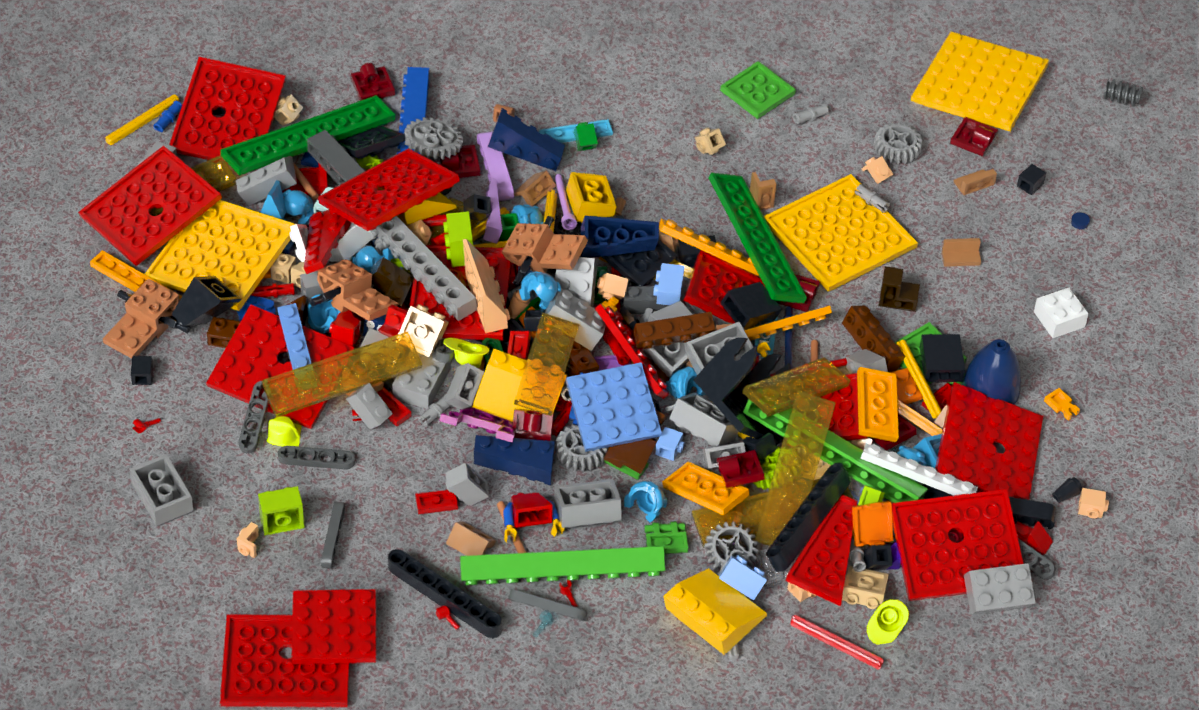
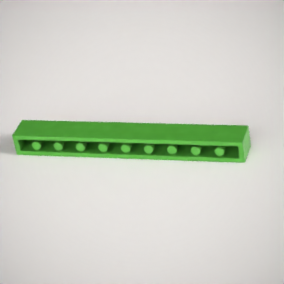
M759 389L749 398L743 411L744 414L830 465L842 463L851 478L863 485L885 492L884 497L893 503L924 498L928 490L926 487L906 476L861 459L863 450Z
M664 546L460 556L461 582H465V585H478V581H486V584H498V580H506V583H518V579H526L527 582H539V578H547V581H559V577H567V580H579V576H587V579H600V575H608V578H620V574H628V577H640V573H648V576H660V572L665 571Z

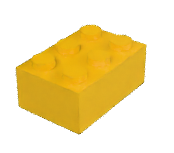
M571 172L566 192L576 221L582 223L585 215L597 217L614 216L617 206L607 177L605 175Z

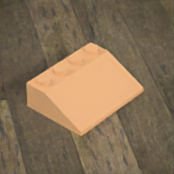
M463 239L466 279L471 293L476 297L477 311L484 331L489 333L507 329V320H510L508 309H504L505 301L503 295H499V283L497 280L494 281V269L489 267L487 259L467 239Z

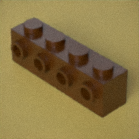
M865 305L851 306L842 321L843 326L862 350L867 349L885 358L889 373L897 371L905 358L900 347L895 344L868 307Z
M712 312L637 323L633 332L637 349H650L659 345L668 346L677 342L686 343L714 332L715 326Z
M213 317L207 331V344L226 348L241 321ZM284 352L280 353L278 358H282Z
M546 324L551 331V334L547 337L550 344H554V346L559 345V349L563 348V353L569 355L567 359H570L568 364H571L567 371L569 377L599 370V365L589 349Z

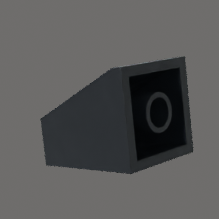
M216 276L194 277L172 315L182 326L207 324L213 317L219 316L239 303L241 298Z

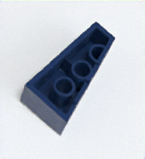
M501 108L488 147L556 171L565 145L547 134L539 133L536 127L524 124L519 117H513L507 113V110Z
M585 215L581 225V235H585L588 242L581 253V257L595 258L655 250L659 240V222Z
M476 435L474 464L497 471H505L514 476L526 477L532 481L537 480L551 486L555 441L514 438L513 442H508L494 436Z

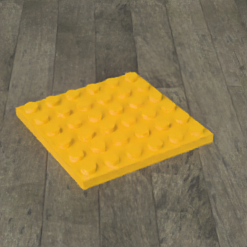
M950 32L912 94L911 101L1011 131L1048 67L1049 60Z
M852 174L764 216L771 231L806 269L820 281V284L828 292L917 248L918 242L888 211L882 213L873 205L869 206L863 198L855 194L856 188L860 183Z
M219 200L170 239L145 275L166 287L184 293L194 277L216 276L241 298L239 303L231 307V309L240 311L291 240L289 234L291 231L290 226L295 224Z

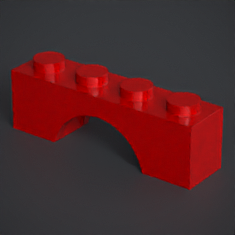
M351 310L339 313L336 320L330 324L329 332L331 333V338L353 346L360 337V320L365 319Z

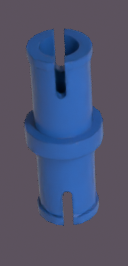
M175 100L167 110H164L160 119L153 125L154 129L163 132L170 123H173L175 117L181 111L182 103Z

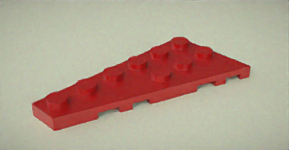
M330 209L324 212H316L310 217L304 261L306 274L326 266L332 256L331 250L337 248V240L343 238L352 222Z
M599 304L595 310L634 364L642 362L649 386L657 396L663 399L669 395L666 383L659 378L656 369L643 352V348L637 349L633 331L627 325L624 318L618 311L614 312L610 306L605 307Z
M843 494L814 532L786 576L787 582L840 607L853 533L852 506H857L856 500Z

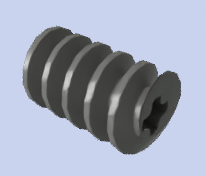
M1108 79L1103 97L1106 100L1110 95V101H1114L1117 97V103L1124 99V105L1131 101V107H1134L1136 103L1139 104L1143 86L1136 90L1135 84L1132 88H1129V83L1127 82L1123 87L1122 81L1116 85L1115 79L1111 83H1109Z

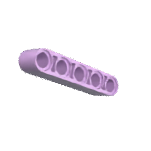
M492 132L477 134V143L480 144L479 150L481 156L484 157L485 169L488 170L489 183L491 178L496 179L499 201L514 199L513 186L503 154L488 147Z

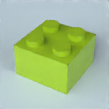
M469 211L446 214L447 221L443 222L444 233H448L444 234L445 245L450 247L446 248L447 260H451L452 267L465 266L463 239H467L473 245Z
M298 486L258 494L259 513L264 536L304 528L303 504Z

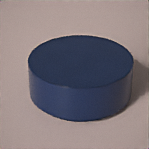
M1077 212L1072 215L1071 225L1074 228L1082 230L1089 226L1090 218L1087 214Z

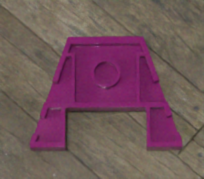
M473 407L460 409V412L450 411L449 415L441 413L439 420L454 426L464 422L470 428L478 429L481 427L486 429L488 433L496 434L495 438L508 442H513L515 436L511 421Z

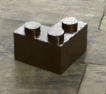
M383 257L372 266L369 272L372 274V284L381 289V294L397 302L400 308L414 277Z
M885 266L878 306L916 312L920 284L902 282L903 269Z

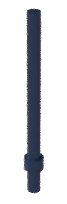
M788 306L785 308L783 319L793 316L792 307ZM793 328L785 330L784 366L788 363L791 365V374L787 384L792 383Z

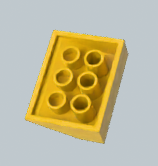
M439 192L438 195L424 200L420 205L411 207L407 212L399 214L397 217L408 225L418 220L456 209V205Z
M493 349L472 407L513 422L515 408L553 413L567 375Z
M709 568L677 583L663 596L668 611L723 655L767 616L764 610L738 590L719 579V576Z

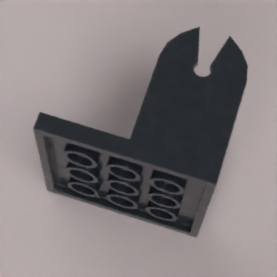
M748 338L731 339L721 348L693 381L740 433L758 440L767 433H771L769 428L747 416L743 411L749 398L759 389L772 397L777 395L789 381L791 365L788 363L771 377L770 372L774 370L782 355H767L755 365L757 357L756 347H753L736 361V355L741 352ZM774 437V441L777 446L781 441L777 437Z

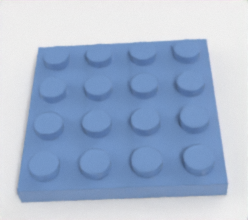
M642 362L566 377L565 381L585 452L660 437L662 435Z

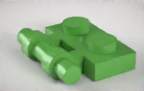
M674 521L670 522V524L654 522L652 525H644L647 547L664 546V554L688 552L685 523Z

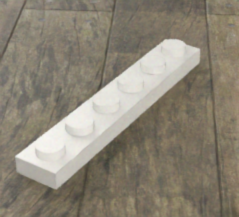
M866 443L861 455L863 460L951 495L977 492L978 487L970 482L961 481L950 474L938 473L933 467L923 466L915 460L903 458L895 452H888L874 444Z

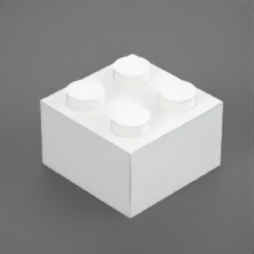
M1070 288L1039 297L1036 300L1034 313L1052 338L1085 327L1088 312Z

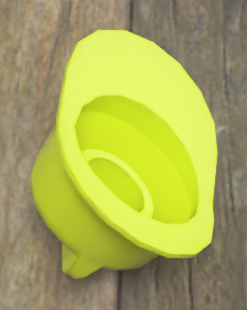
M457 338L444 339V344L454 350L455 359L461 365L469 363L479 368L483 355L489 352V348L484 345L470 343Z
M286 416L270 419L268 439L266 441L272 445L282 447H299L302 426L294 423Z
M890 599L884 601L877 608L867 624V634L873 643L877 645L891 643L898 636L908 620L909 612L906 605L899 600Z

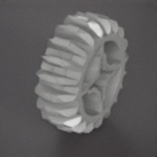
M891 122L890 125L885 124L883 128L880 127L874 139L875 152L879 154V157L882 156L885 161L890 159V164L896 161L897 165L900 161L906 164L907 160L912 163L913 159H917L918 155H920L923 145L921 134H918V130H913L912 126H906V123L901 125L899 122L897 124Z
M572 424L571 429L566 427L564 432H560L559 437L556 439L555 451L557 458L560 459L562 465L566 464L567 469L573 466L574 471L581 468L582 472H584L585 468L591 471L593 466L598 468L600 463L603 464L608 447L597 449L594 452H585L579 428ZM571 443V448L568 449L567 445Z
M734 521L731 527H729L727 522H724L723 527L717 525L716 530L712 529L710 531L711 536L706 537L708 543L704 545V548L707 549L704 554L710 557L707 561L708 563H715L713 570L720 567L719 572H721L731 555L734 557L741 556L748 561L747 565L752 568V562H756L757 557L755 555L758 554L759 549L755 548L758 546V541H752L755 538V534L748 535L750 528L744 531L742 529L743 524L736 527ZM725 535H733V538L730 540L719 539ZM739 538L745 543L747 551L744 550V547L740 546ZM733 542H735L733 546L734 550L731 551L730 555L728 556V549L730 546H732ZM716 547H719L718 550L723 552L724 559L718 555Z

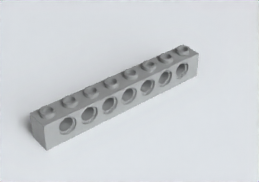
M397 216L388 222L378 225L374 230H370L374 236L380 239L382 245L388 247L392 255L402 262L406 270L409 269L413 273L414 278L424 285L428 293L431 292L435 296L436 301L446 308L450 316H454L459 321L477 310L476 297Z

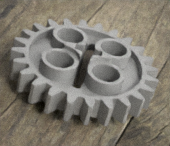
M423 117L422 121L416 119V122L411 121V124H407V128L404 131L405 145H409V149H414V152H419L422 156L427 155L428 159L430 156H433L435 160L437 157L444 159V156L450 158L451 155L455 156L456 152H460L463 136H461V131H458V127L452 128V123L446 124V120L440 122L439 118L435 121L432 117H430V120Z

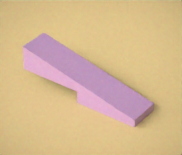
M491 178L486 192V196L490 197V215L488 216L483 240L497 244L502 232L497 182L495 178Z

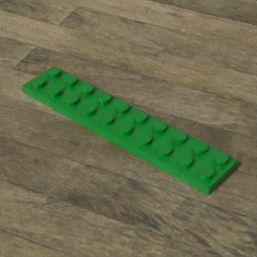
M375 95L221 149V156L240 176L265 167L284 157H294L307 152V139L324 130L333 135L336 141L395 121L396 114Z
M711 172L708 179L771 299L775 301L804 303L807 297L743 177Z

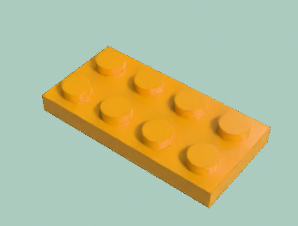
M859 367L857 370L859 435L896 442L899 438L896 374Z
M691 462L685 463L662 481L663 488L723 516L749 496L748 488L741 485L726 488L721 476Z

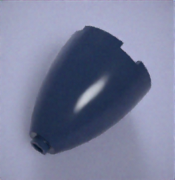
M997 339L982 347L970 362L962 385L977 390L990 398L1003 400L1015 405L1020 394L1021 371L1017 355L1009 343L1005 340Z

